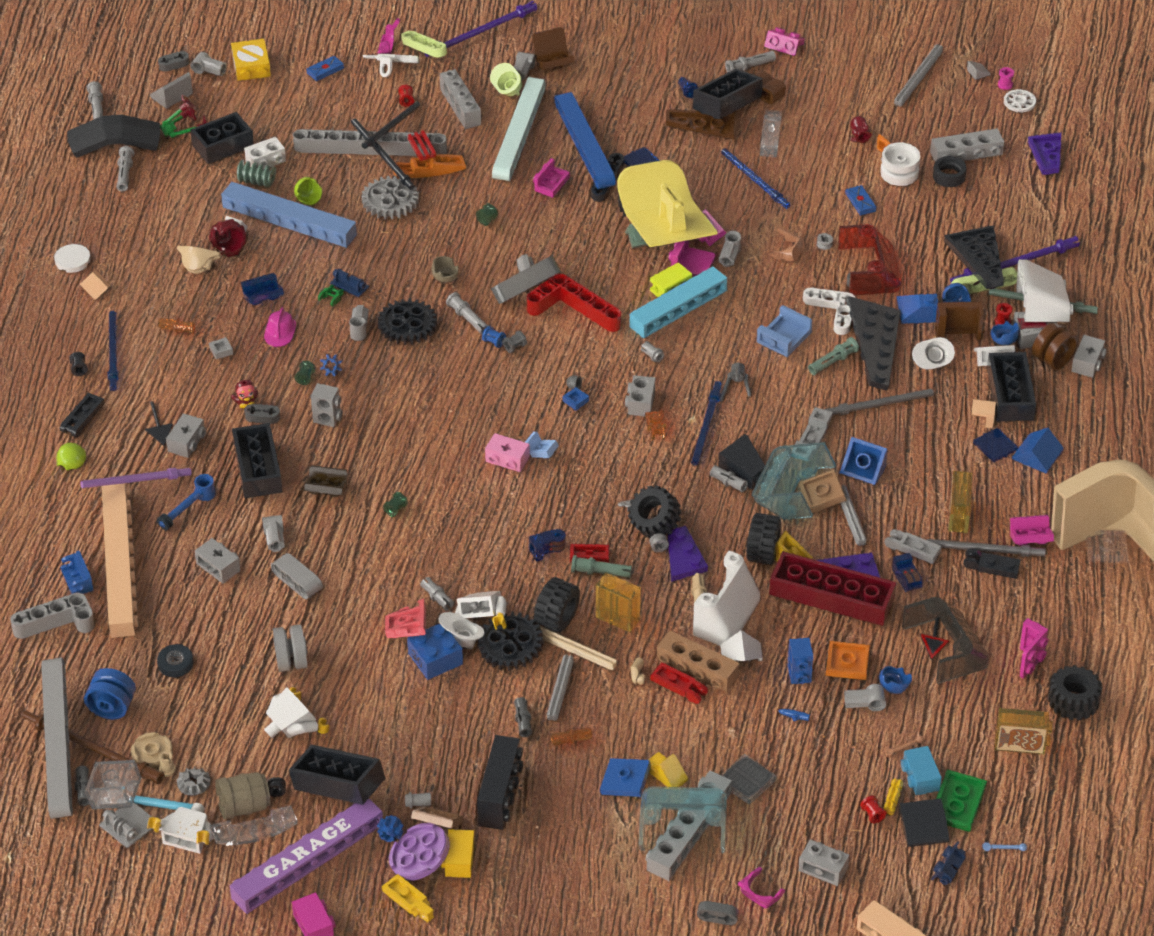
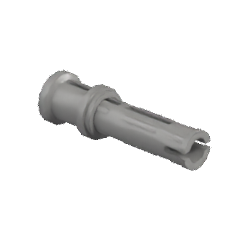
M769 51L747 58L739 57L737 60H727L725 68L727 73L736 68L746 71L750 67L775 61L776 55L774 51Z
M96 81L90 82L87 85L88 101L92 105L93 120L103 116L101 103L103 101L102 85Z
M123 146L119 149L120 158L117 161L119 174L116 187L121 192L128 189L129 171L133 166L132 157L134 156V150L129 146Z
M454 292L448 296L446 304L454 308L458 316H463L482 335L484 331L482 328H487L489 325L470 309V304L467 301H463L459 293Z

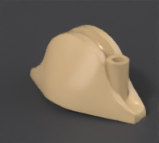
M177 246V250L182 255L183 265L189 272L194 274L210 270L212 263L221 257L220 252L192 246Z

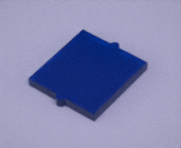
M645 147L631 151L630 154L624 156V163L628 167L660 161Z
M998 428L988 433H983L982 436L973 440V444L993 462L1003 457L1007 458L1009 454L1018 450V446Z

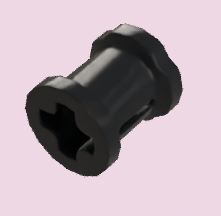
M82 352L72 353L69 356V362L72 364V374L75 376L85 375L88 371V367L85 364V354Z

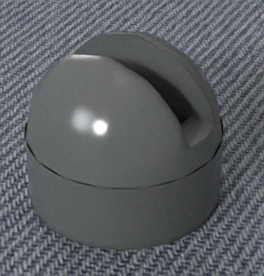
M572 375L568 377L566 381L568 388L574 389L577 387L580 389L582 385L581 376Z

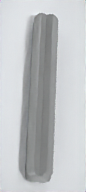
M843 485L841 487L847 501L840 504L858 546L865 545V533L848 490Z
M564 655L547 711L548 720L556 721L558 719L574 658L571 655Z

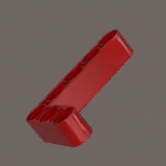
M565 274L553 275L527 294V313L529 315L538 316L561 300L607 331L616 332L621 329V311L617 307Z

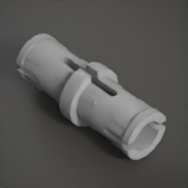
M717 465L713 466L710 471L711 477L722 481L725 486H731L740 492H744L748 486L746 480L735 476V473L723 470Z
M430 577L425 578L428 583L424 579L422 580L420 586L430 594V598L433 601H436L445 611L449 610L446 605L450 608L453 607L454 601L445 594L441 586H437Z

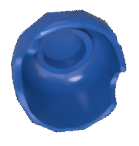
M951 283L943 291V302H971L968 289L961 283Z
M1006 321L1004 324L993 326L990 332L991 338L994 342L1003 346L1015 343L1019 336L1018 323L1011 325Z
M886 666L881 670L879 679L886 691L891 694H899L909 687L912 682V675H906L903 667Z

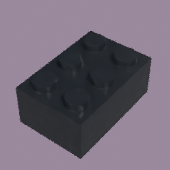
M237 112L190 129L192 146L207 164L244 151V148L254 145L253 130Z

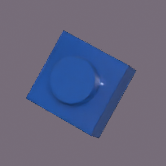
M575 387L563 395V402L576 411L589 402V396Z

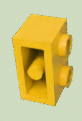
M449 829V851L444 862L441 864V868H445V877L471 878L475 845L474 830Z

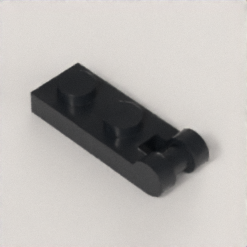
M87 393L61 423L60 431L64 433L69 432L72 436L79 437L82 429L104 406V398Z

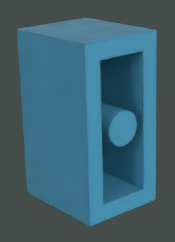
M924 746L905 750L903 760H901V768L903 772L907 773L908 785L910 788H913L915 795L939 791L941 775L929 747Z

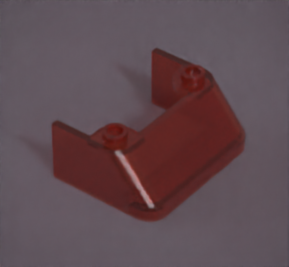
M870 224L839 226L838 250L874 247L877 259L868 263L867 271L850 272L849 293H852L854 296L896 293L902 287V279L892 242Z

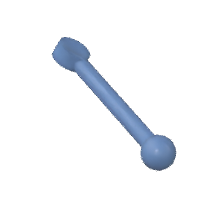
M985 842L982 848L985 851L990 849H1019L1020 851H1026L1027 845L1025 843L1020 845H990L989 842Z

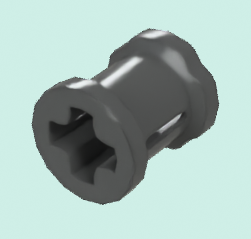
M517 331L515 335L504 338L502 343L506 351L512 353L514 349L527 345V340L521 331Z

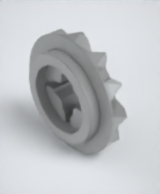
M195 766L193 769L189 770L186 768L185 772H179V777L176 779L178 789L186 795H199L210 786L209 773L205 772L203 768L197 769ZM192 777L194 779H197V784H195V782L190 781V778Z

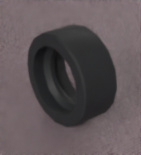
M953 156L941 157L934 163L933 179L943 187H957L965 181L967 166L960 158ZM952 169L957 171L958 173L946 174L943 173L942 170Z

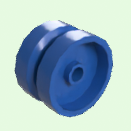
M111 668L99 669L95 672L86 691L84 703L97 716L111 720L120 719L125 716L135 694V683L128 675L119 670Z

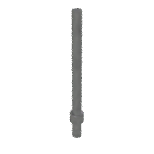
M932 389L853 404L843 403L837 407L825 410L833 412V415H846L851 411L930 397L934 393Z
M927 539L940 545L942 548L977 549L986 552L1021 554L1022 557H1029V555L1045 556L1044 548H1032L1030 545H1022L1020 547Z

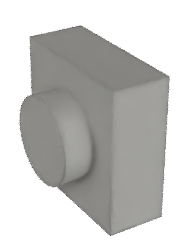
M226 337L209 342V348L215 359L233 354V349Z

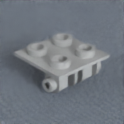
M129 800L115 812L113 810H105L103 813L104 821L99 824L101 828L127 849L153 829H147L148 820L152 816L132 800Z

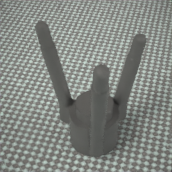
M739 362L732 364L731 372L727 374V380L719 399L720 402L725 397L731 379L735 382L744 380L748 397L751 396L748 374L745 373L746 368L744 364Z

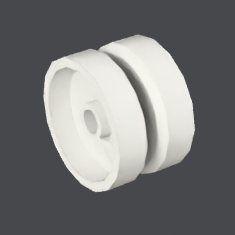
M903 142L893 143L885 147L881 159V177L889 184L896 186H906L915 182L919 176L921 157L919 150L913 145Z

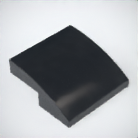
M941 798L899 803L907 847L949 842L948 827Z

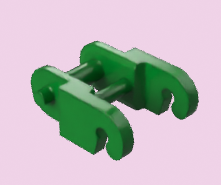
M330 285L320 292L318 300L321 301L325 297L332 296L334 298L331 300L330 305L334 307L341 300L340 297L344 294V290H337L334 288V285Z

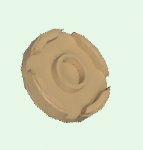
M155 732L139 736L131 746L133 761L139 764L147 762L155 769L160 766L159 754L162 755L164 751L173 754L172 743L169 738Z

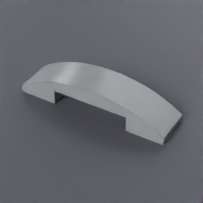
M815 407L809 417L808 426L801 439L796 441L790 455L810 460L818 450L826 434L833 412Z

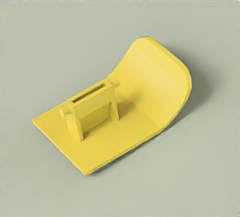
M671 160L656 161L630 166L620 173L617 184L625 214L649 247L717 235V230L693 201L685 175L677 163Z

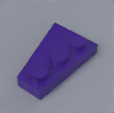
M1062 132L1028 136V144L1042 175L1059 173Z

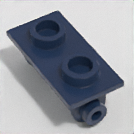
M335 269L333 271L334 279L330 284L352 295L360 297L370 287L363 279L353 275L349 277V274L342 271V269Z
M959 841L952 847L948 845L943 851V860H939L933 868L935 873L931 878L932 881L938 877L943 885L952 882L957 870L966 858V852L963 849L957 848L960 843Z

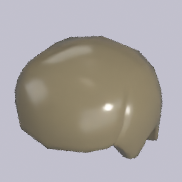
M440 256L433 260L431 271L436 280L442 283H449L458 277L459 267L454 265L452 258Z

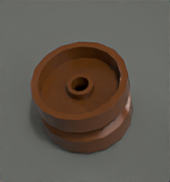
M1055 322L1050 323L1036 337L1032 346V355L1039 361L1045 362L1053 370H1059L1074 355L1078 346V337L1069 331H1065L1059 324Z

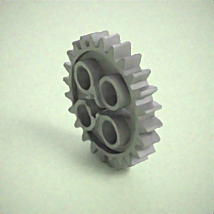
M387 176V179L380 177V181L374 179V184L369 182L368 187L365 186L364 191H362L363 208H366V212L371 211L372 216L377 214V218L384 216V219H387L388 216L391 219H394V216L401 218V214L407 216V212L412 213V208L416 209V204L419 203L417 187L410 190L396 176L393 179H390L389 176Z

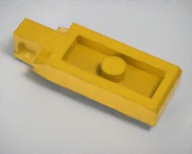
M399 874L382 886V891L411 915L413 914L415 917L419 915L426 922L434 918L433 909L429 907L430 903L427 901V897Z

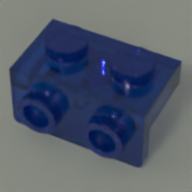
M275 273L241 282L244 299L252 305H258L267 299L275 300L279 296L284 295L283 288L278 284Z

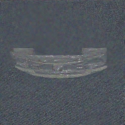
M765 109L760 156L777 157L782 110Z
M290 805L271 810L270 816L232 825L230 820L210 825V830L216 844L242 845L278 835L296 825L298 821Z

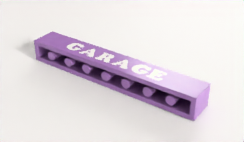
M370 799L364 805L354 803L345 811L339 812L336 817L322 823L316 830L304 835L299 841L287 846L279 854L270 857L262 865L253 868L242 878L236 879L230 885L231 899L248 914L378 829L377 825L380 819L383 818V812Z

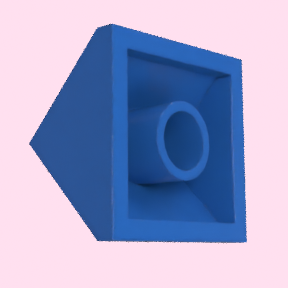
M1048 427L1030 433L1012 456V460L1047 474L1062 453L1063 446Z
M851 437L840 473L876 485L886 468L888 449Z

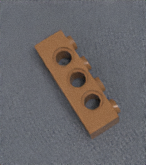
M669 631L657 645L658 660L725 692L729 690L739 677V662L672 631Z

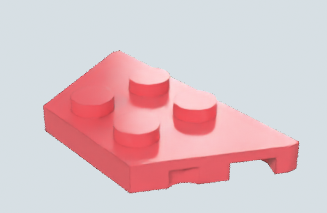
M424 599L419 600V606L409 609V606H406L399 611L385 616V633L387 638L426 634V603Z

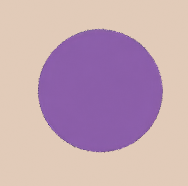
M421 823L409 828L407 833L398 842H395L389 854L390 867L396 875L399 874L405 880H418L430 875L444 862L449 851V837L442 828L432 823Z

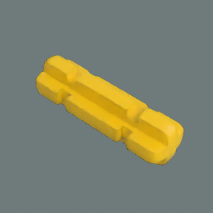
M894 778L891 782V787L883 807L889 815H893L895 812V807L903 787L901 779Z

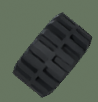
M651 485L647 486V489H640L641 492L639 494L636 492L634 500L631 499L630 501L632 505L628 507L630 512L628 517L631 520V524L648 538L657 533H662L665 536L667 533L669 535L673 533L671 530L678 527L677 522L681 521L679 515L682 514V510L679 508L681 506L677 499L665 488L656 485L655 487ZM661 505L659 514L652 519H648L650 511L654 507Z
M762 513L754 514L747 541L746 556L748 561L773 564L776 558L775 546L781 532L780 516Z
M557 577L550 579L541 590L536 601L534 610L536 623L553 631L562 632L570 624L577 611L580 600L579 587Z
M1072 665V667L1065 666L1064 669L1060 668L1057 670V673L1053 674L1050 682L1049 705L1051 708H1054L1056 714L1060 713L1061 717H1068L1069 720H1073V718L1082 720L1083 717L1085 719L1090 718V714L1094 715L1099 708L1102 682L1097 674H1093V671L1090 669L1086 670V667L1081 666L1080 668L1077 665Z

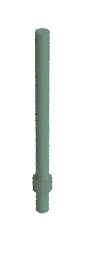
M1001 289L989 290V295L1024 301L1023 293ZM1078 301L1076 303L1070 302V304H1073V310L1077 313L1088 312L1097 314L1098 307L1084 305V302Z

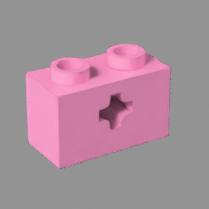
M494 433L485 448L486 462L518 472L522 471L530 457L528 443Z

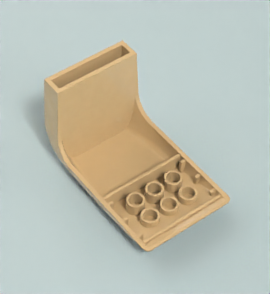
M1111 460L1095 464L1054 486L1051 526L1054 542L1061 550H1064L1102 532L1118 530L1129 535L1154 562V478L1136 463L1128 460Z

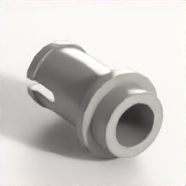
M648 341L644 342L641 346L643 347L641 351L651 357L653 362H660L663 359L664 353L662 349H657Z
M409 792V794H405V807L412 809L413 806H431L430 792L419 794Z

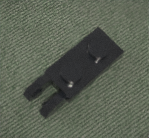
M977 549L966 550V558L963 561L964 567L978 570V572L1017 578L1020 559L981 553Z

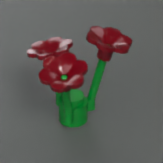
M184 94L181 95L183 103L180 109L160 125V129L165 137L170 135L173 138L177 135L191 132L190 129L192 128L175 132L177 129L175 123L181 119L184 120L190 117L194 121L197 120L195 116L196 107ZM203 115V122L197 126L208 123L205 115Z

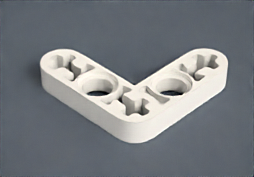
M807 288L804 290L803 302L805 304L837 309L834 319L835 333L839 335L849 333L852 318L850 314L841 315L840 313L850 312V308L845 305L848 296L855 298L852 293L818 288ZM830 297L833 300H826L825 298Z

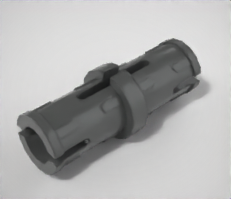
M519 697L514 700L516 709L515 721L518 723L519 735L521 737H529L532 735L531 713L528 711L527 699Z
M78 766L75 769L77 801L79 805L87 806L91 803L90 790L92 788V783L89 780V769L87 766Z

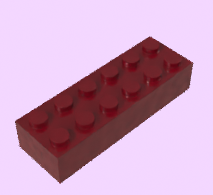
M782 551L770 578L769 595L884 626L895 599L897 582Z

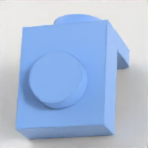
M533 432L525 441V443L529 444L532 458H550L559 447L556 440H541L538 432Z

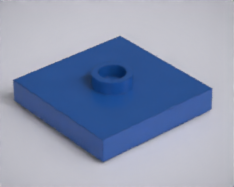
M610 758L600 787L601 795L641 797L651 767L650 760Z

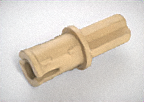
M699 573L692 577L693 588L691 594L694 596V603L701 594L707 593L704 576L699 575Z

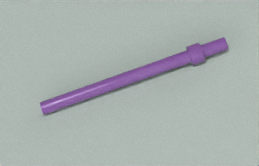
M168 468L167 471L83 480L80 482L81 488H90L165 478L173 480L182 476H190L191 469Z

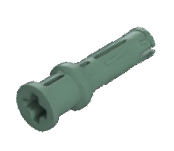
M849 337L843 344L836 345L833 351L808 365L810 373L816 375L836 361L845 360L851 353L858 352L859 345L857 341Z
M573 555L571 572H587L588 575L594 572L630 578L632 566L595 561L592 557L585 559Z

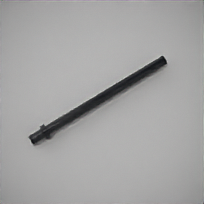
M414 102L372 136L366 137L362 143V148L367 149L375 145L379 138L418 109L420 102Z
M356 118L351 120V124L365 139L371 136ZM376 142L372 146L373 149L401 179L400 182L410 190H413L415 184L411 181V177L406 175Z

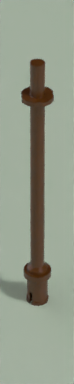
M27 710L23 712L22 718L35 723L37 731L44 729V714L37 716ZM69 731V740L136 771L139 778H146L156 784L162 782L164 772L151 767L149 763L142 762L139 764Z

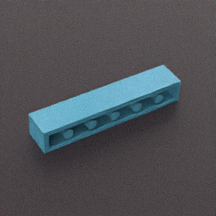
M715 267L703 271L631 312L630 328L642 338L651 335L726 292L727 277Z

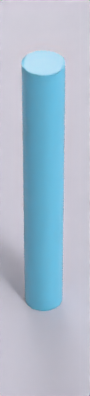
M137 795L133 797L135 804L173 810H177L179 807L191 809L193 806L190 803Z

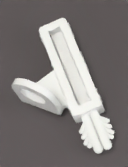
M382 53L363 55V58L380 61V74L382 77L390 76L392 62L419 63V57L415 55ZM385 64H387L388 70L386 73H384Z

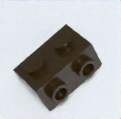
M311 465L309 468V478L304 484V491H310L311 494L325 493L332 497L342 496L347 488L348 470Z

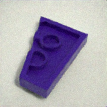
M686 526L672 529L673 533L670 535L667 533L671 582L693 576L696 573L700 574L708 571V565Z
M872 553L817 560L880 577Z

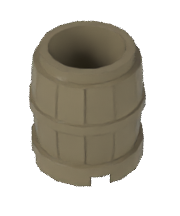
M240 773L229 778L221 777L216 779V795L219 796L220 803L218 805L223 819H233L234 816L251 815L270 806L268 783L263 773Z

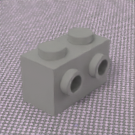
M810 839L799 858L798 871L838 886L848 869L849 854Z

